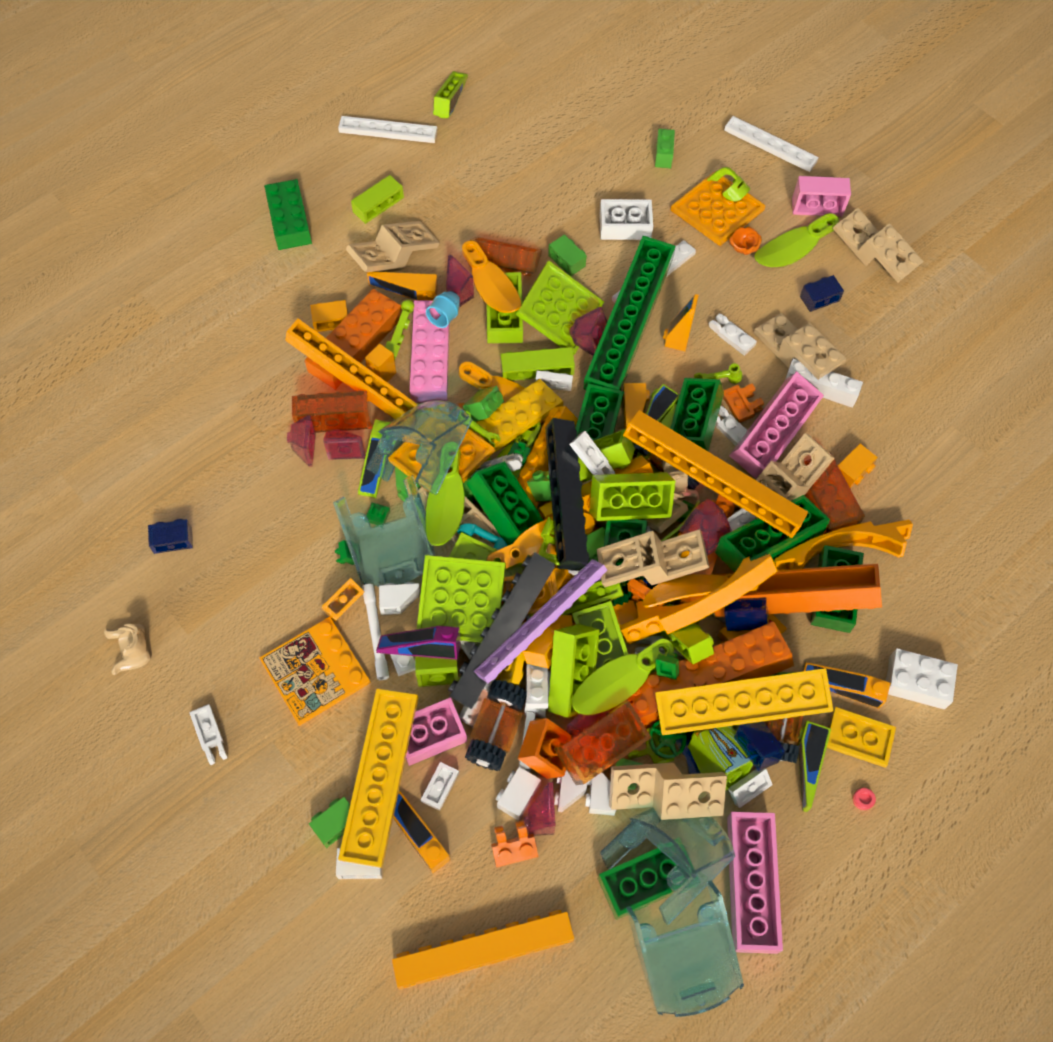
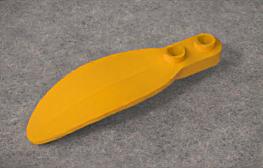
M466 241L462 245V254L472 268L473 282L483 301L499 312L512 313L521 308V299L507 275L497 265L488 261L487 256L477 242Z
M463 362L459 367V377L479 390L497 385L504 402L525 389L506 378L492 376L472 362ZM547 417L541 420L540 423L545 422Z
M583 512L586 518L585 534L588 535L593 531L595 521L590 514ZM547 519L524 531L513 544L490 553L486 561H494L495 558H499L501 562L506 563V568H509L518 563H523L527 555L531 556L534 552L539 554L544 541L541 537V532ZM548 544V554L556 555L555 545ZM514 550H517L519 552V555L516 558L512 556V552Z
M693 574L662 582L649 591L643 600V605L648 608L686 597L707 595L724 584L733 574L725 576ZM758 585L757 587H755L754 589H752L751 591L757 590L758 587H759V585Z

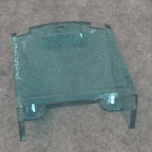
M434 400L421 403L378 431L382 434V437L367 465V470L388 482L395 469V466L389 462L388 457L405 441L419 444L420 447L416 452V461L422 464V467L415 482L432 494L437 495L472 422V418L466 411L452 402Z
M413 475L403 480L408 497L403 502L406 517L371 527L365 514L360 512L350 514L345 497H341L333 502L361 584H373L379 587L386 583H394L396 585L406 583L423 574L425 555L435 556L434 546L430 544L426 536V510L424 509Z
M651 808L629 818L631 823L600 852L606 868L608 870L612 869L631 849L638 847L647 838L677 864L669 872L666 879L668 886L674 893L659 907L664 922L669 925L735 858V853L726 832L711 816L661 820L654 808Z
M712 880L707 881L711 901L699 907L697 911L698 923L658 936L651 924H639L631 906L626 907L635 940L634 944L655 1009L659 1015L667 1013L674 1014L675 1017H683L709 1011L731 999L729 996L738 988L741 990L744 986L723 897Z

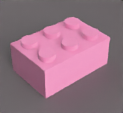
M799 176L792 197L793 214L824 216L825 214L832 213L843 217L851 196L850 178Z
M451 697L415 712L406 755L409 766L467 742V735Z

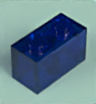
M834 275L823 277L819 281L804 285L800 298L809 312L839 302L844 289Z
M176 519L172 522H156L155 524L148 525L149 547L154 554L193 548L192 527L188 520Z
M766 597L737 599L725 606L724 613L727 631L754 630L769 623Z
M763 721L741 724L734 736V739L758 771L779 763L785 752L781 743Z

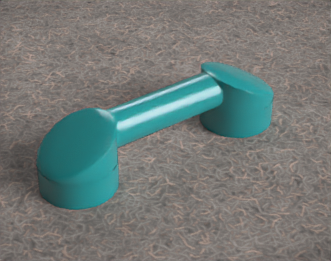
M462 524L457 530L459 534L462 532L470 537L475 533L494 543L493 548L497 550L508 546L501 537L478 527L476 524Z

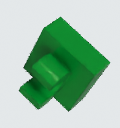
M521 441L519 443L514 442L508 455L515 453L522 455V467H524L532 449L526 447V444Z
M372 502L365 521L384 527L390 513V507Z
M346 540L339 542V548L335 550V553L340 555V558L336 562L340 564L349 563L351 565L359 563L356 545Z
M668 652L666 656L661 654L657 656V675L674 680L678 678L679 659L676 658L677 654Z

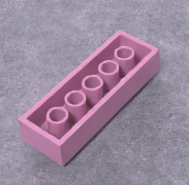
M414 300L410 398L415 403L448 402L450 324L445 328H439L429 321L426 316V309L433 301ZM430 308L431 316L437 320L440 314L435 308Z
M796 371L784 381L729 456L757 479L770 461H777L824 395Z
M731 812L727 817L733 952L778 954L783 951L775 813Z

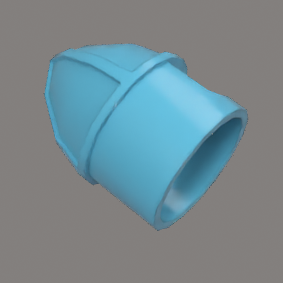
M452 291L437 295L426 309V316L429 321L439 328L447 327L458 315L460 307L459 296ZM430 308H435L440 314L437 320L431 316Z

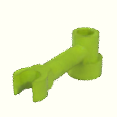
M735 363L731 364L728 370L710 374H694V378L701 379L728 377V380L733 384L739 383L742 380L740 366Z
M463 410L460 412L457 421L468 429L472 428L495 448V443L491 440L496 439L500 442V436L496 433L488 432L473 421L469 411Z

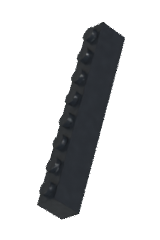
M552 418L546 425L545 432L556 556L560 563L557 565V568L580 571L588 564L589 553L587 552L588 538L587 534H585L586 518L583 514L584 500L581 494L580 464L578 463L577 453L570 446V443L577 436V430L575 429L574 421Z
M535 552L531 556H526L522 563L524 569L521 574L516 573L511 582L514 586L511 591L506 590L501 599L504 603L500 609L496 608L490 618L493 619L489 627L486 625L481 632V642L479 645L475 643L469 653L472 655L468 663H463L459 670L461 675L458 681L453 680L448 688V691H450L449 697L470 709L473 708L487 684L476 675L474 670L519 629L556 566Z

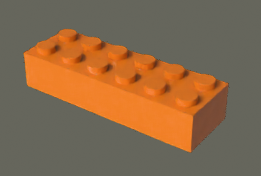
M373 288L326 339L361 363L398 324L402 313L401 305ZM309 357L305 359L307 371L335 390L342 384L340 379Z

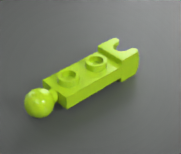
M408 299L404 300L401 304L402 313L391 342L387 341L385 348L393 352L394 361L405 336L402 334L403 328L407 330L410 323L408 315L414 311V302Z

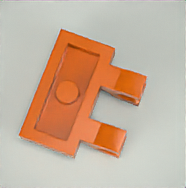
M753 383L744 388L736 385L724 390L723 399L739 423L755 417V413L763 410L764 402L762 398H758L751 403L747 400V398L754 396L753 392L756 388Z
M631 579L627 584L628 591L633 593L632 600L635 602H640L641 599L644 600L651 590L640 579ZM663 603V604H660V605H656V606H666V603Z
M524 820L515 822L518 833L517 838L506 840L503 826L494 828L497 843H493L491 846L496 868L538 857L535 837L533 834H527Z

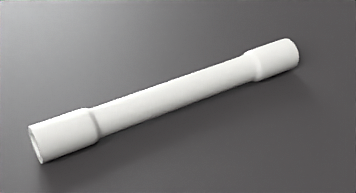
M365 584L362 586V590L364 591V603L366 604L373 644L377 680H386L389 678V671L385 654L376 653L381 631L374 585Z

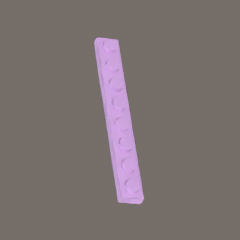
M592 559L474 670L476 675L486 683L494 680L506 666L510 665L522 651L526 650L537 637L542 635L548 626L555 622L566 609L570 608L581 595L587 592L589 587L602 577L607 571L604 564Z

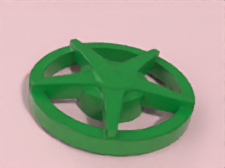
M660 721L655 722L648 733V742L652 751L665 759L680 755L686 746L685 732L680 733L681 735H662L661 731L655 728L660 724ZM653 732L659 735V745L657 747L653 743ZM682 739L681 747L676 751L674 744L676 740ZM662 747H669L673 755H666L658 750Z

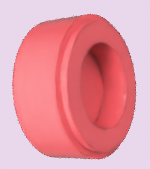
M860 788L853 795V803L860 810H869L876 802L875 794L868 788Z

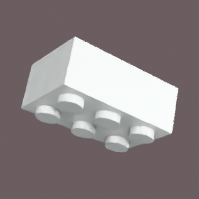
M601 199V240H641L642 236L652 237V200Z
M897 648L889 658L886 681L891 684L888 695L946 709L953 702L958 664Z

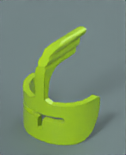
M729 167L720 168L707 179V181H718L724 175H731L734 178L733 184L723 193V196L730 201L741 200L751 189Z
M548 517L541 532V537L544 541L539 550V555L555 565H559L557 556L547 553L548 544L555 545V538L550 535H554L553 520Z
M660 726L655 727L656 729L661 731ZM650 728L644 730L646 749L641 751L630 750L627 754L628 759H635L648 754L654 764L674 761V758H658L652 751L648 742ZM653 732L652 738L657 747L659 745V735ZM662 747L658 750L663 754L673 755L669 747Z

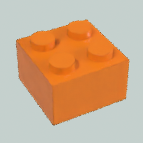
M548 718L530 721L517 759L546 779L564 777L576 738Z

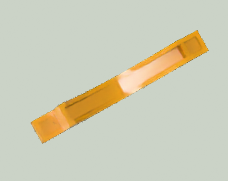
M908 519L874 526L869 521L840 528L815 537L783 553L775 559L774 563L777 570L804 569L807 562L822 551L824 545L832 547H869L887 552L898 558L903 557L907 544L905 539L910 538L913 523Z
M770 554L753 561L747 557L743 559L736 572L724 584L697 600L675 606H653L648 608L644 607L643 601L637 602L639 618L620 625L621 632L628 644L664 630L668 635L734 602L763 583L778 570Z

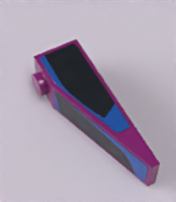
M435 626L381 635L376 653L457 660L461 647L460 628Z

